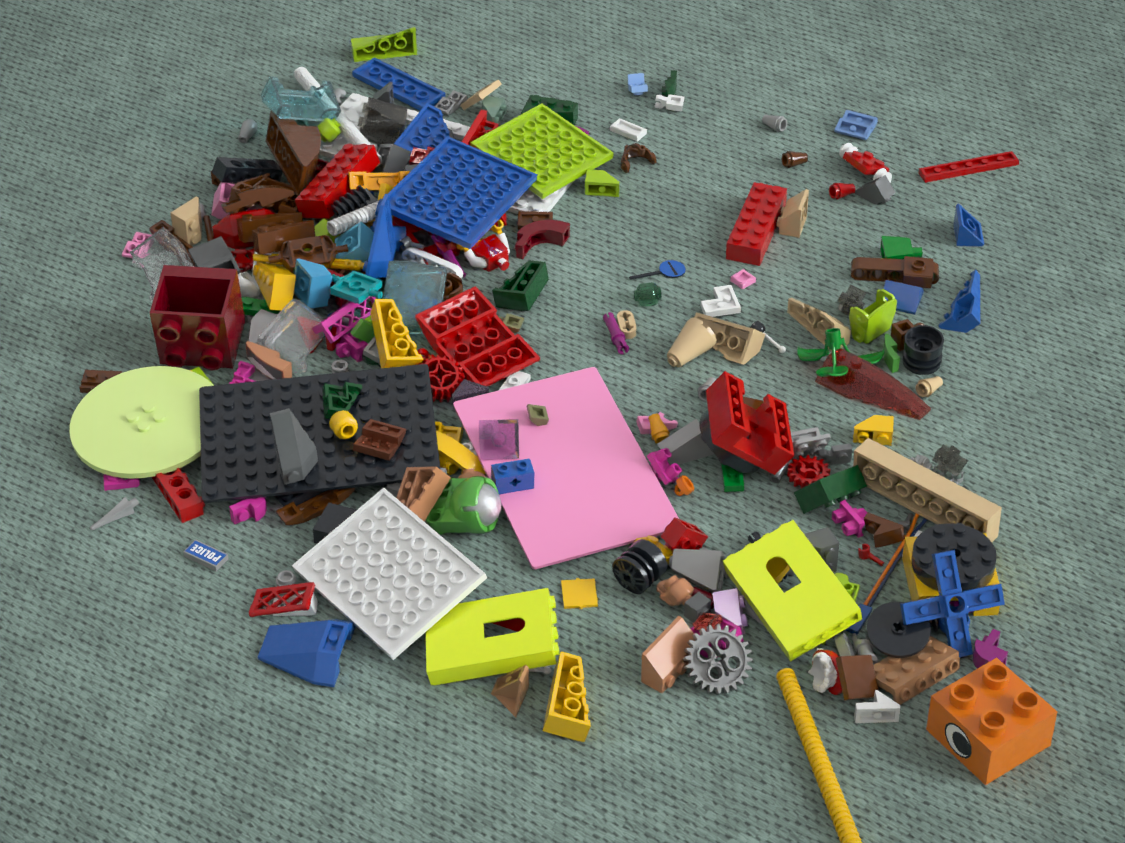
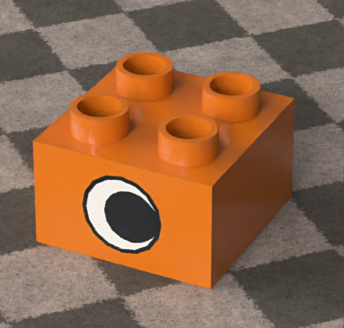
M995 658L931 695L926 730L984 785H987L1051 746L1057 711L998 658Z

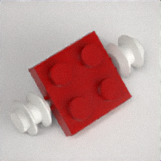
M851 143L842 145L839 152L841 158L845 159V161L849 162L863 174L874 175L873 180L886 175L891 183L892 174L883 161L874 158V155L868 151L858 152V149Z

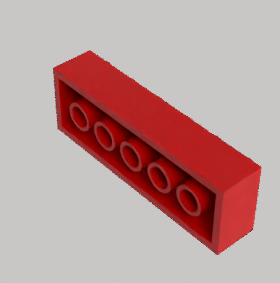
M345 144L295 199L298 211L302 212V218L330 219L335 214L331 208L333 201H339V197H345V194L351 191L349 188L348 172L371 173L380 163L375 146Z
M753 183L727 241V260L757 266L761 265L776 230L778 217H781V209L786 206L787 188Z

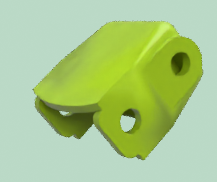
M878 289L874 303L863 310L858 307L850 308L851 335L855 341L868 344L891 328L897 306V300L893 294L884 289Z

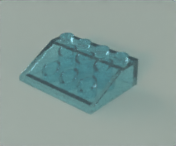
M407 260L389 261L383 299L394 300L402 316V322L409 330V334L423 333L415 315L443 302L447 269Z

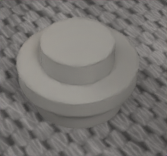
M289 570L281 571L276 578L277 586L292 585L297 582L296 576Z

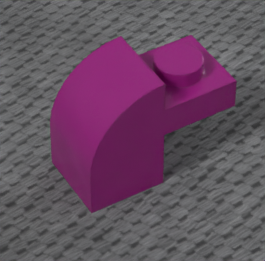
M992 629L989 636L985 635L982 641L976 639L973 663L977 669L995 658H998L1006 665L1008 651L998 648L1000 631Z

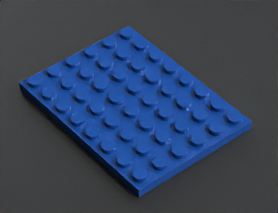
M447 136L388 193L391 215L471 249L537 180V174Z

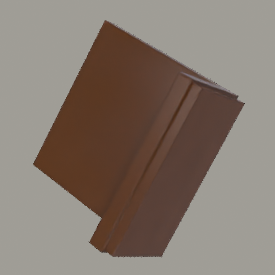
M905 256L903 284L931 288L933 259Z

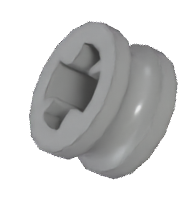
M336 360L331 365L332 373L349 371L348 363L345 360Z

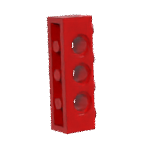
M181 468L166 474L158 473L152 477L181 523L204 515L203 507H205V503L202 501L201 496L198 497L195 486L189 484L188 477L185 472H181Z

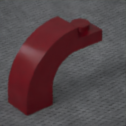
M540 220L522 227L517 232V241L514 248L516 258L523 260L529 250L537 244L552 243L564 246L570 237V223L559 220Z

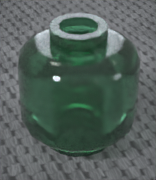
M654 282L641 283L638 285L637 290L634 291V299L641 306L657 305L662 298L661 288Z

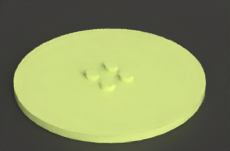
M171 366L144 367L118 374L96 386L76 407L70 422V438L74 451L86 465L100 473L113 477L147 478L154 477L158 473L166 474L177 470V468L184 467L201 456L199 389L204 386L214 385L195 372Z

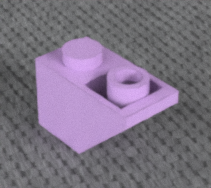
M737 588L713 592L716 615L740 626L742 635H744L745 626H748L747 616L743 614L742 609L746 607L744 596H740Z

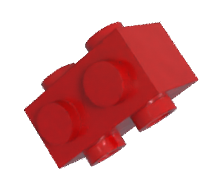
M676 517L665 527L664 532L660 536L666 541L665 545L672 551L674 549L699 550L708 538L696 525Z

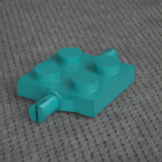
M352 271L343 277L332 274V282L336 283L330 287L332 295L357 304L362 303L371 296L378 299L383 296V293L378 291L382 288L381 280L356 271Z

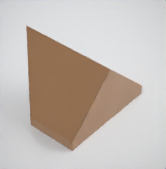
M524 665L497 678L491 692L515 717H517L529 688V667Z

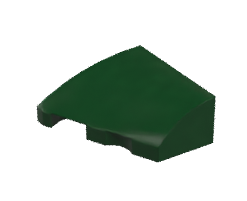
M345 382L344 386L324 384L322 388L324 419H331L334 413L338 411H349L361 391L362 385Z

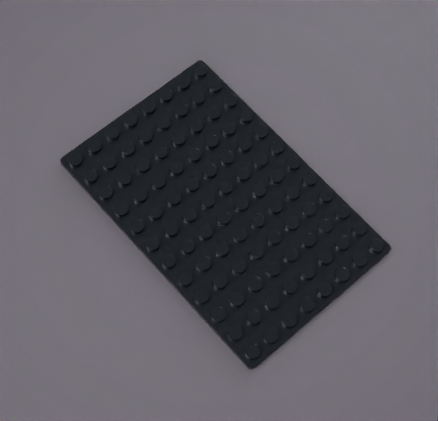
M427 364L204 386L199 389L202 501L204 503L402 483L407 467H438L440 469L429 367ZM345 382L361 384L362 389L348 411L358 423L357 432L349 439H340L331 430L329 425L330 419H324L322 388L324 384L344 386ZM290 408L303 430L306 431L308 437L314 442L318 461L304 480L284 485L278 467L270 413ZM370 419L406 429L400 446L390 460L353 451V444L362 435V428Z

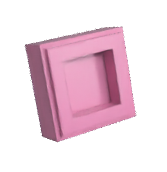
M743 269L732 275L730 281L744 289L755 283L756 277Z

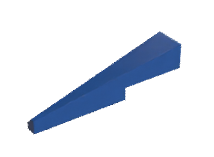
M977 270L970 273V282L968 280L965 281L964 285L966 288L960 290L950 306L952 309L951 313H946L944 315L946 320L938 325L940 329L967 333L980 325V274Z

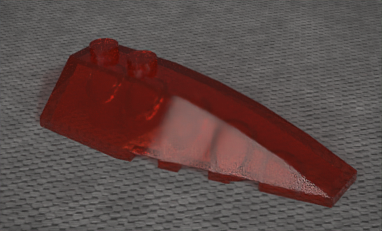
M842 348L835 350L836 366H847V374L829 377L817 376L815 380L816 383L845 398H856L868 405L873 403L879 405L881 409L896 410L898 414L921 420L931 411V408L897 379L872 363ZM832 353L827 356L822 367L833 366Z

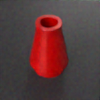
M833 183L829 187V195L831 198L838 200L847 195L854 194L856 190L853 183Z

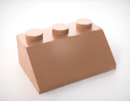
M678 616L642 653L641 682L660 693H663L667 688H671L676 678L686 672L687 669H684V667L689 664V661L683 660L684 657L689 656L684 649L691 648L687 642L694 640L692 636L694 633L681 616Z

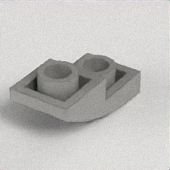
M453 90L447 98L442 97L435 107L440 109L442 113L452 114L467 100V95Z

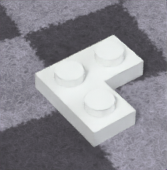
M731 285L714 287L716 299L701 301V309L704 315L716 317L741 313V306Z

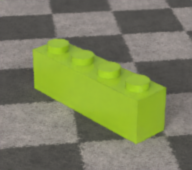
M412 27L394 34L351 39V52L354 62L368 61L374 57L385 59L417 55L416 28Z

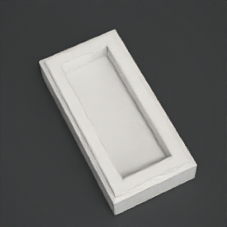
M620 118L610 126V131L637 142L647 134V129Z

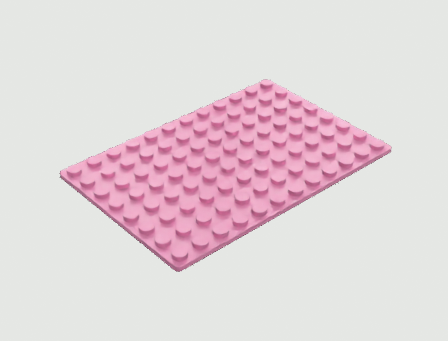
M595 367L453 403V407L488 478L491 479L492 464L528 458L531 460L535 472L534 489L505 493L499 496L501 506L532 569L547 567L635 542L636 538L647 537L648 535L660 536L674 517L679 519ZM527 404L546 407L549 418L547 425L537 426L530 421L526 407Z

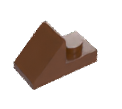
M869 512L865 515V527L869 533L873 534L875 548L901 542L905 539L903 525Z

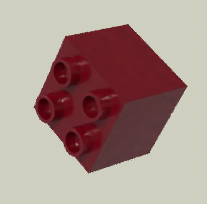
M163 265L150 309V318L160 364L178 368L182 366H198L207 370L233 369L245 325L237 269Z

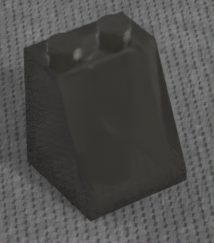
M371 97L368 98L367 103H363L361 111L363 117L359 116L357 123L362 135L378 144H394L404 132L407 107Z

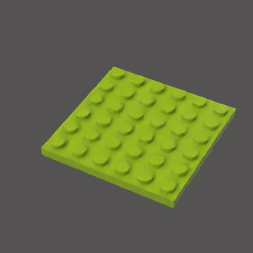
M542 103L470 143V146L537 174V180L528 189L541 199L585 175L588 169L593 170L611 160L614 156L611 150Z

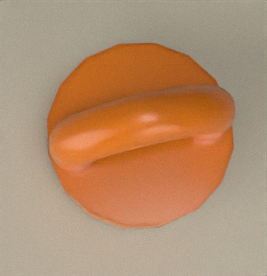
M682 475L676 479L677 484L674 491L677 496L689 495L694 491V485L687 476Z

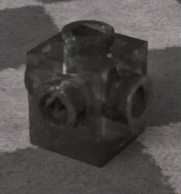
M850 284L846 293L842 292L838 299V302H840L838 310L850 316V308L858 307L863 309L865 305L863 300L866 292Z
M944 444L935 452V457L932 459V461L938 464L937 469L945 474L950 472L958 477L968 460L959 455L961 453L959 449L953 445L949 448Z

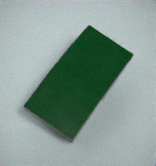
M671 70L670 77H667V80H665V86H662V96L668 97V94L674 95L676 92L677 70Z

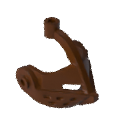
M633 143L629 146H624L621 169L625 173H629L630 163L627 159L631 157H643L652 164H656L655 154L650 152L644 145Z

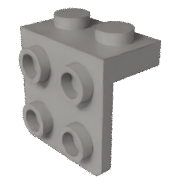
M818 427L791 432L794 450L793 459H798L799 456L803 457L804 454L809 453L817 455L818 450L824 449L831 439L830 434L820 435Z

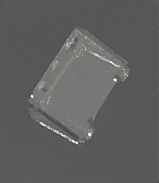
M164 227L130 251L133 258L131 260L136 268L140 267L144 270L152 287L149 296L152 302L163 265L194 267L183 244Z
M292 299L259 334L257 344L279 352L281 359L291 362L292 377H299L307 370V355L322 339L326 342L323 331L315 334L312 330L324 318L302 301Z

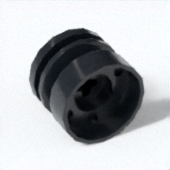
M918 325L909 329L904 337L903 365L905 368L918 375L935 373L942 364L944 346L942 333L935 327L928 325Z
M644 539L635 541L612 564V571L619 584L634 594L644 593L667 570V561L661 550L655 544Z

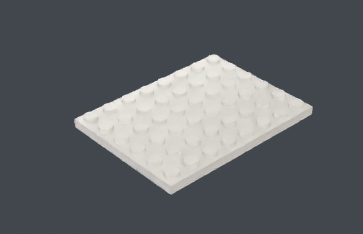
M385 488L381 489L292 565L293 569L307 582H314L315 589L347 619L354 622V625L392 660L398 657L487 579L486 574Z

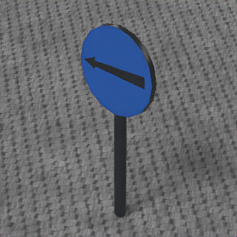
M667 260L660 264V271L630 276L629 279L658 274L669 278H678L685 274L686 268L678 261Z

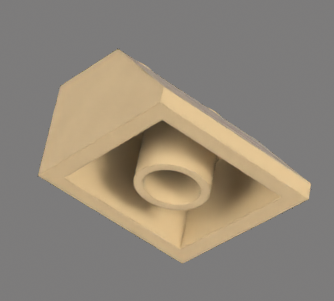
M805 189L787 200L786 206L782 207L781 217H778L777 220L779 234L800 237L807 218L809 190Z
M196 196L171 212L172 227L175 234L191 246L202 240L199 198Z

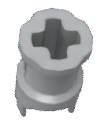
M853 633L852 642L855 652L858 655H871L873 665L876 664L878 658L873 653V645L870 643L867 634L865 639H857L856 634Z

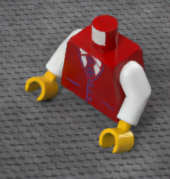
M501 220L498 221L499 227L495 224L491 227L492 231L497 233V236L492 234L478 241L471 249L457 244L459 250H464V255L471 266L482 268L488 272L496 268L504 271L509 267L508 255L510 254V249L505 233H502L501 230L504 225Z

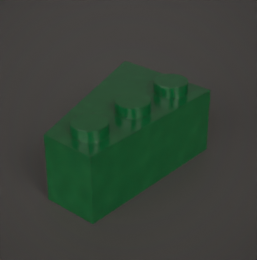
M530 95L521 112L523 114L542 103L575 125L578 119V103Z
M529 260L514 272L515 275L511 279L506 278L501 287H495L492 290L495 307L529 311L549 280L546 262Z
M856 465L819 479L795 491L794 495L803 514L822 506H825V508L836 504V500L838 503L849 499L848 495L853 498L861 494V489L867 487V484L859 466Z

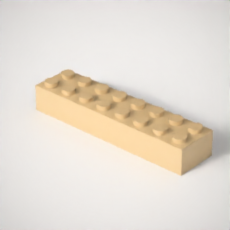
M869 438L854 450L853 466H859L868 488L935 524L962 523L981 533H986L987 538L991 542L998 537L1002 507Z

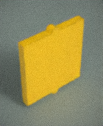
M595 578L561 580L564 609L598 607Z

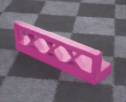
M373 296L368 297L373 304L376 298ZM366 300L362 302V305L349 301L314 326L312 330L315 334L323 331L329 342L333 343L355 327L361 318L366 319L371 315V308L366 307ZM354 308L361 310L360 318L354 316ZM342 317L349 318V326L342 325ZM328 327H337L335 336L332 335Z

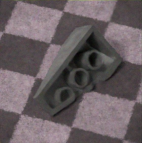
M290 408L270 413L278 467L284 485L304 480L318 461L314 442L311 441L306 431L303 430Z

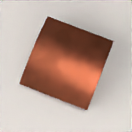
M370 419L362 428V435L353 444V451L390 460L400 446L406 429Z

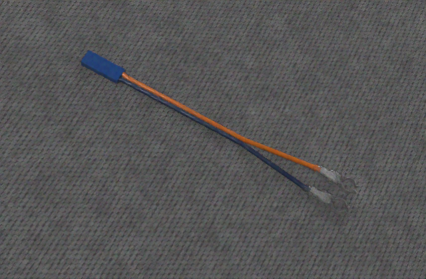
M940 463L939 465L934 466L933 472H935L936 469H939ZM945 465L943 466L944 472L939 473L940 476L945 474ZM957 470L952 473L950 481L959 485L963 481L964 475L961 472L962 478L955 480L953 476L958 475ZM915 513L905 537H914L928 519L924 518L913 531L919 514ZM905 539L899 545L865 602L858 605L861 609L862 620L848 627L845 631L855 633L856 635L860 632L872 612V604L903 555Z

